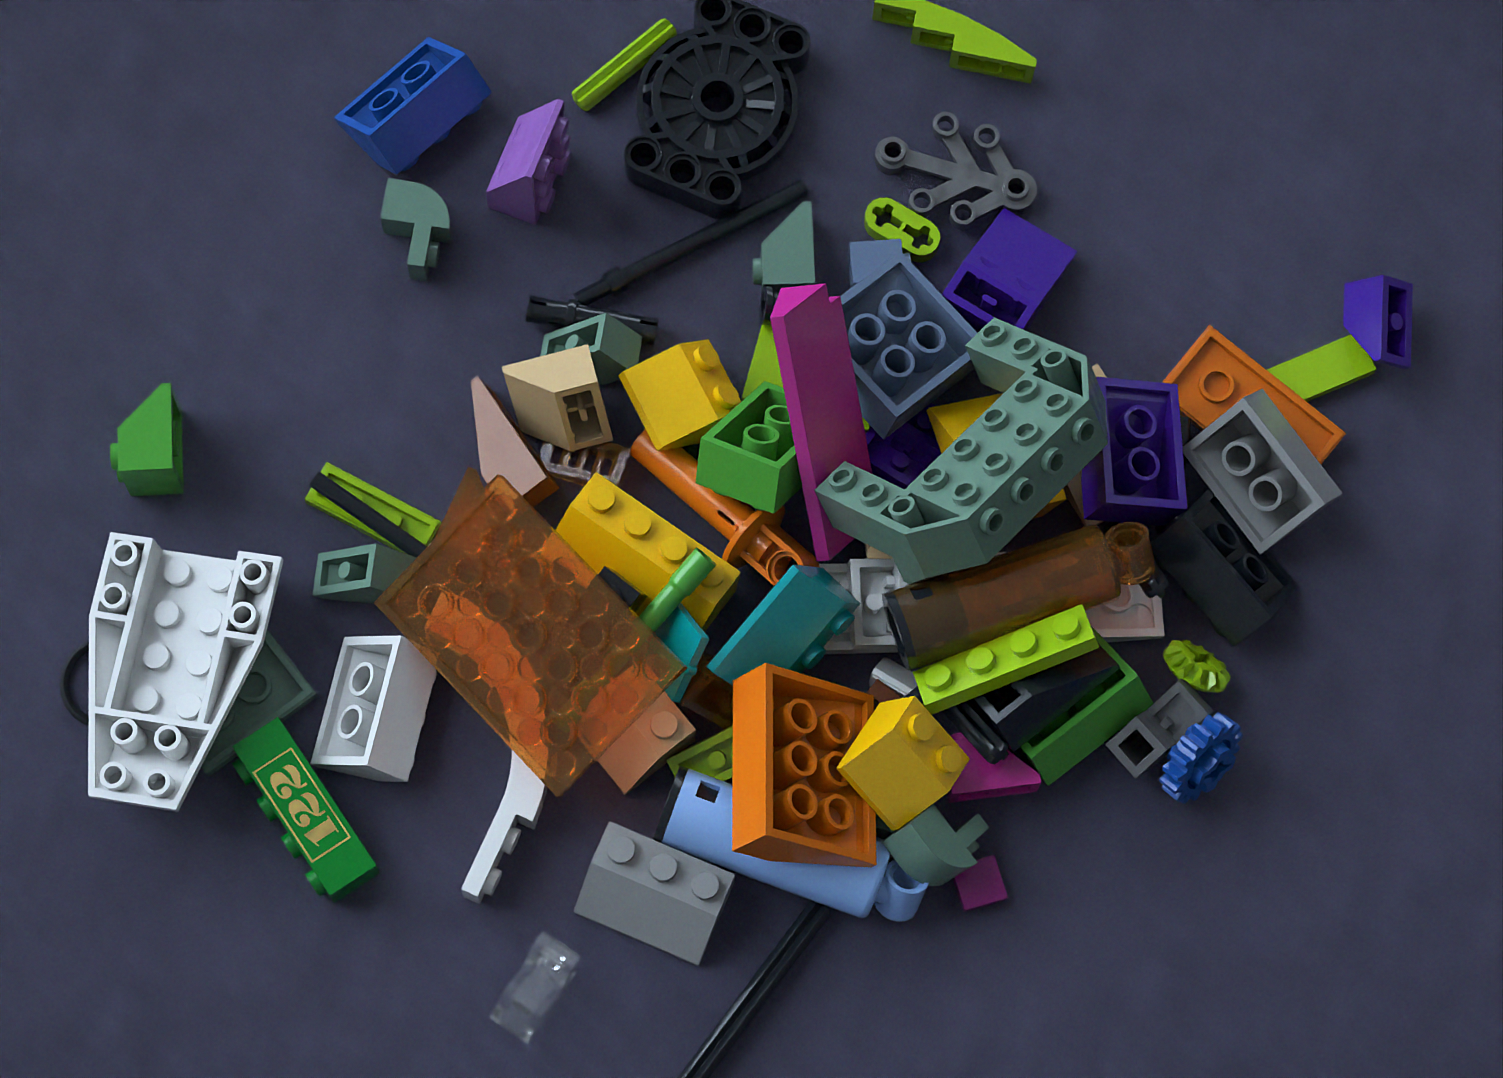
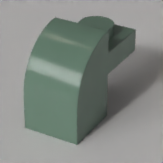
M388 178L380 217L383 233L412 238L407 261L409 278L427 281L429 267L436 268L438 265L440 242L452 243V231L447 206L439 194L426 185Z
M932 804L899 830L892 833L882 843L898 865L911 878L922 884L924 882L929 883L928 886H940L977 863L972 856V853L980 847L976 839L989 827L978 813L953 830L937 807Z

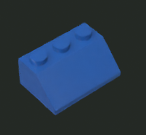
M427 37L333 118L379 166L397 175L401 171L408 170L414 166L419 159V155L432 144L444 140L450 134L451 128L463 117L470 116L478 111L482 106V101L492 91L466 53Z

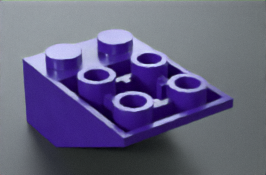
M1004 208L963 260L941 295L977 333L993 318L1028 331L1078 251Z

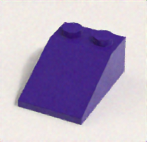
M1096 377L1106 401L1108 444L1082 469L1081 485L1084 520L1165 526L1188 509L1178 384Z

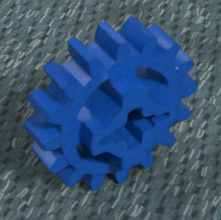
M1217 712L1214 717L1207 715L1202 725L1195 723L1188 727L1185 735H1182L1179 742L1172 746L1167 754L1169 762L1162 767V770L1166 773L1159 779V782L1163 784L1161 788L1177 802L1180 801L1183 804H1186L1189 799L1197 800L1202 790L1205 793L1212 791L1216 788L1218 781L1221 780L1223 775L1231 770L1235 764L1236 757L1234 754L1241 748L1237 743L1243 738V734L1240 732L1242 728L1227 715H1223L1220 712Z

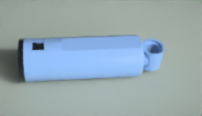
M680 766L653 838L655 841L707 863L858 918L867 917L873 904H875L876 909L884 917L899 922L907 921L914 917L929 884L926 882L922 884L911 878L898 865L895 859L889 862L891 854L882 843L884 839L876 837L877 865L871 868L767 861L732 851V784Z

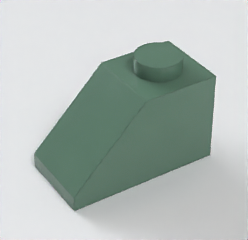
M812 201L802 202L761 243L760 258L752 259L753 285L761 284V292L764 285L771 286L773 291L780 292V289L785 287L815 284Z
M606 312L545 334L540 356L588 344L598 383L605 385L620 380L618 375L621 372L638 364L642 336Z
M379 544L318 553L312 596L321 599L378 605L410 601L415 581L416 557Z

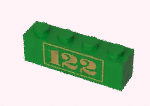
M279 717L232 746L239 759L231 764L246 786L254 781L263 796L258 798L256 802L270 823L278 818L287 831L280 838L294 860L303 856L312 869L304 875L319 897L327 893L333 903L380 874L377 865Z

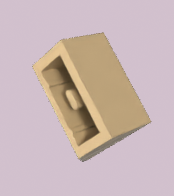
M588 344L502 366L518 424L522 432L568 451H575L613 441Z

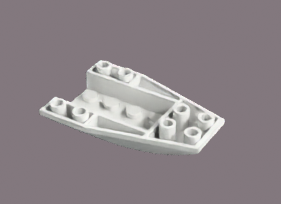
M110 532L89 614L88 796L90 798L168 811H179L263 647L283 565L282 557L238 551L236 560L162 550L153 538Z

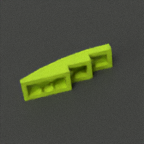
M875 0L872 20L913 28L910 43L950 51L951 56L948 67L1029 84L1032 83L1037 59L986 26L963 14L927 0Z

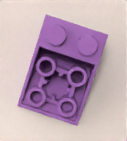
M556 99L517 118L486 191L489 209L533 225L537 224L541 212L548 214L556 194V190L552 188L557 174L564 176L572 152L567 151L571 136L566 134L570 119L565 118L563 100Z

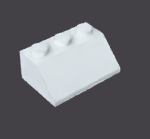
M401 635L344 637L310 764L319 768L376 781L408 782L410 770L414 764V755L420 731L426 717L425 712L432 685L436 679V670L441 653Z

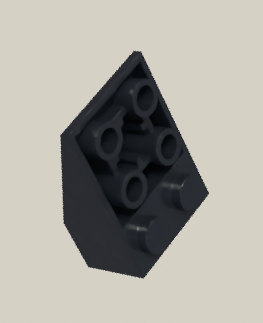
M1099 645L1098 649L970 699L969 702L999 733L1014 752L1120 669V667Z

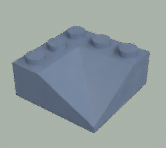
M901 251L840 296L862 417L883 440L975 369L965 345L977 332Z

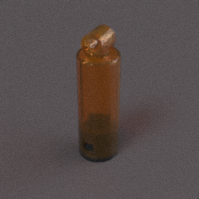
M1124 522L1111 527L1104 536L1097 525L1090 524L996 555L986 564L937 575L883 593L882 601L887 621L904 666L907 670H912L951 657L1080 604L1083 605L1085 611L1117 601L1121 596V584H1140L1149 580L1151 575H1154L1156 568L1149 531L1146 526L1138 522Z

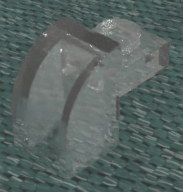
M543 931L533 943L521 970L503 990L490 1019L528 1044L566 992L577 973L574 970L582 956L571 950L563 942L556 940Z

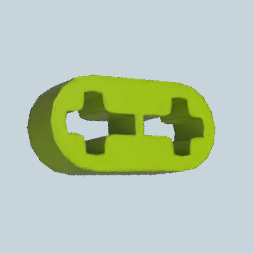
M887 197L875 199L867 206L864 216V228L873 239H901L903 254L910 253L911 261L917 263L929 261L936 255L940 244V232L931 221ZM885 211L892 214L890 220L892 224L886 222L882 227L876 225L877 216L875 214L882 216ZM922 233L928 236L927 244L929 246L922 244L919 249L912 246L914 240L912 236L918 238Z

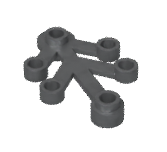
M941 112L936 115L933 121L932 132L937 139L944 143L954 162L910 150L907 144L897 137H887L881 140L876 147L875 165L884 174L896 175L905 168L949 180L931 190L918 188L911 193L908 208L922 217L929 216L935 207L974 188L990 192L973 203L960 200L953 204L949 219L951 224L960 230L970 228L975 220L1001 207L1014 212L1023 211L1033 204L1037 195L1035 180L1029 173L1013 169L999 145V130L991 124H982L975 130L973 144L979 152L985 153L996 175L981 171L959 135V121L951 112ZM946 121L953 126V129L945 132L939 129L938 124ZM984 133L990 134L994 141L986 144L979 139V136ZM894 147L900 151V155L892 158L886 155L885 150ZM1016 183L1021 185L1024 191L1020 194H1014L1009 190L1008 186ZM925 198L930 205L926 208H919L914 204V200ZM958 210H966L971 217L968 220H960L956 217L955 213Z

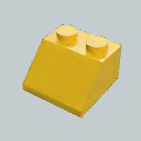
M709 339L679 343L624 370L618 375L657 451L699 444L702 436L741 403L739 394L732 385L720 362L719 355Z
M911 696L880 702L836 769L892 831L899 830L947 794L970 758L917 697Z

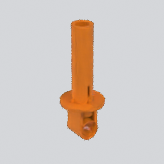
M646 429L636 438L631 446L630 455L729 540L722 556L724 561L736 569L749 563L773 586L787 572V566L792 559H795L798 565L819 567L816 557L780 527L785 515L784 506L772 514L767 511H755L745 502L729 496L719 495L712 489L695 483L698 461L682 447L657 451Z

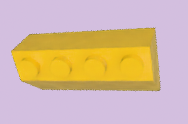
M595 472L569 505L541 554V558L586 589H588L604 566L615 570L648 596L630 619L634 622L668 584L672 574L693 550L698 548L710 557L716 566L694 592L685 597L681 603L704 632L736 592L741 572L597 472Z

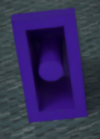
M1386 275L1344 283L1343 326L1376 362L1402 369L1411 368L1413 283Z

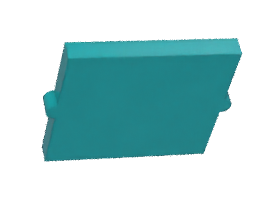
M682 603L676 607L655 631V637L643 661L669 698L679 703L692 675L697 673L698 662L709 641L708 636Z

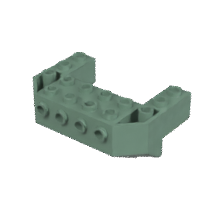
M993 318L965 345V348L981 383L1003 392V394L906 489L844 461L814 490L832 527L891 556L903 581L908 584L988 563L1108 444L1106 401L1086 355Z

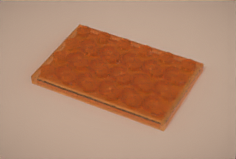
M499 474L482 489L374 602L556 797L562 796L688 668L503 475Z

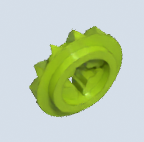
M1172 640L1163 652L1164 660L1170 671L1179 680H1185L1196 690L1213 693L1222 692L1231 678L1224 662L1217 660L1215 654L1206 651L1202 645L1196 646L1189 640Z

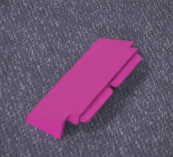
M824 283L781 288L770 316L816 561L831 560L855 538L832 527L814 490L844 461L873 474L841 297H829L827 285Z

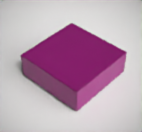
M995 855L977 859L975 865L953 878L963 913L1007 900V892Z

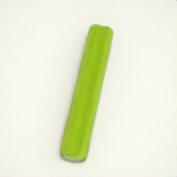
M666 18L660 19L572 91V96L579 108L583 111H589L648 63L654 52L669 39L677 36V30L673 24Z

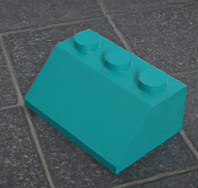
M793 564L706 667L731 685H733V680L764 663L802 673L805 668H813L824 657L826 653L824 646L834 634L839 636L849 628L855 619L852 613L861 603L824 568Z

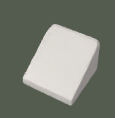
M886 657L876 665L869 680V686H872L879 679L901 698L917 687L913 672Z

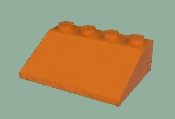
M764 663L733 680L732 851L776 862L870 868L877 865L876 813L836 769L874 712V695L769 663Z

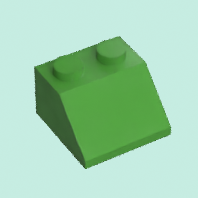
M161 383L117 428L118 443H111L110 445L112 470H117L118 482H124L130 496L184 494L182 408L172 384Z

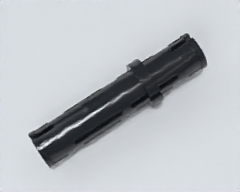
M530 295L525 322L564 328L607 312L641 335V343L654 345L659 318L589 307L578 304V300L569 299V302Z

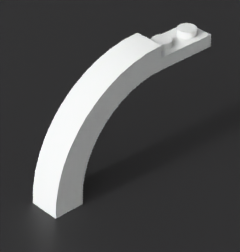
M444 588L425 627L427 637L461 656L487 681L504 710L512 741L511 769L505 794L461 888L463 897L480 904L484 894L492 896L499 883L502 871L497 869L503 853L511 855L518 842L521 830L516 828L517 823L533 830L535 829L548 787L550 739L545 707L537 682L515 643L485 612L461 596Z

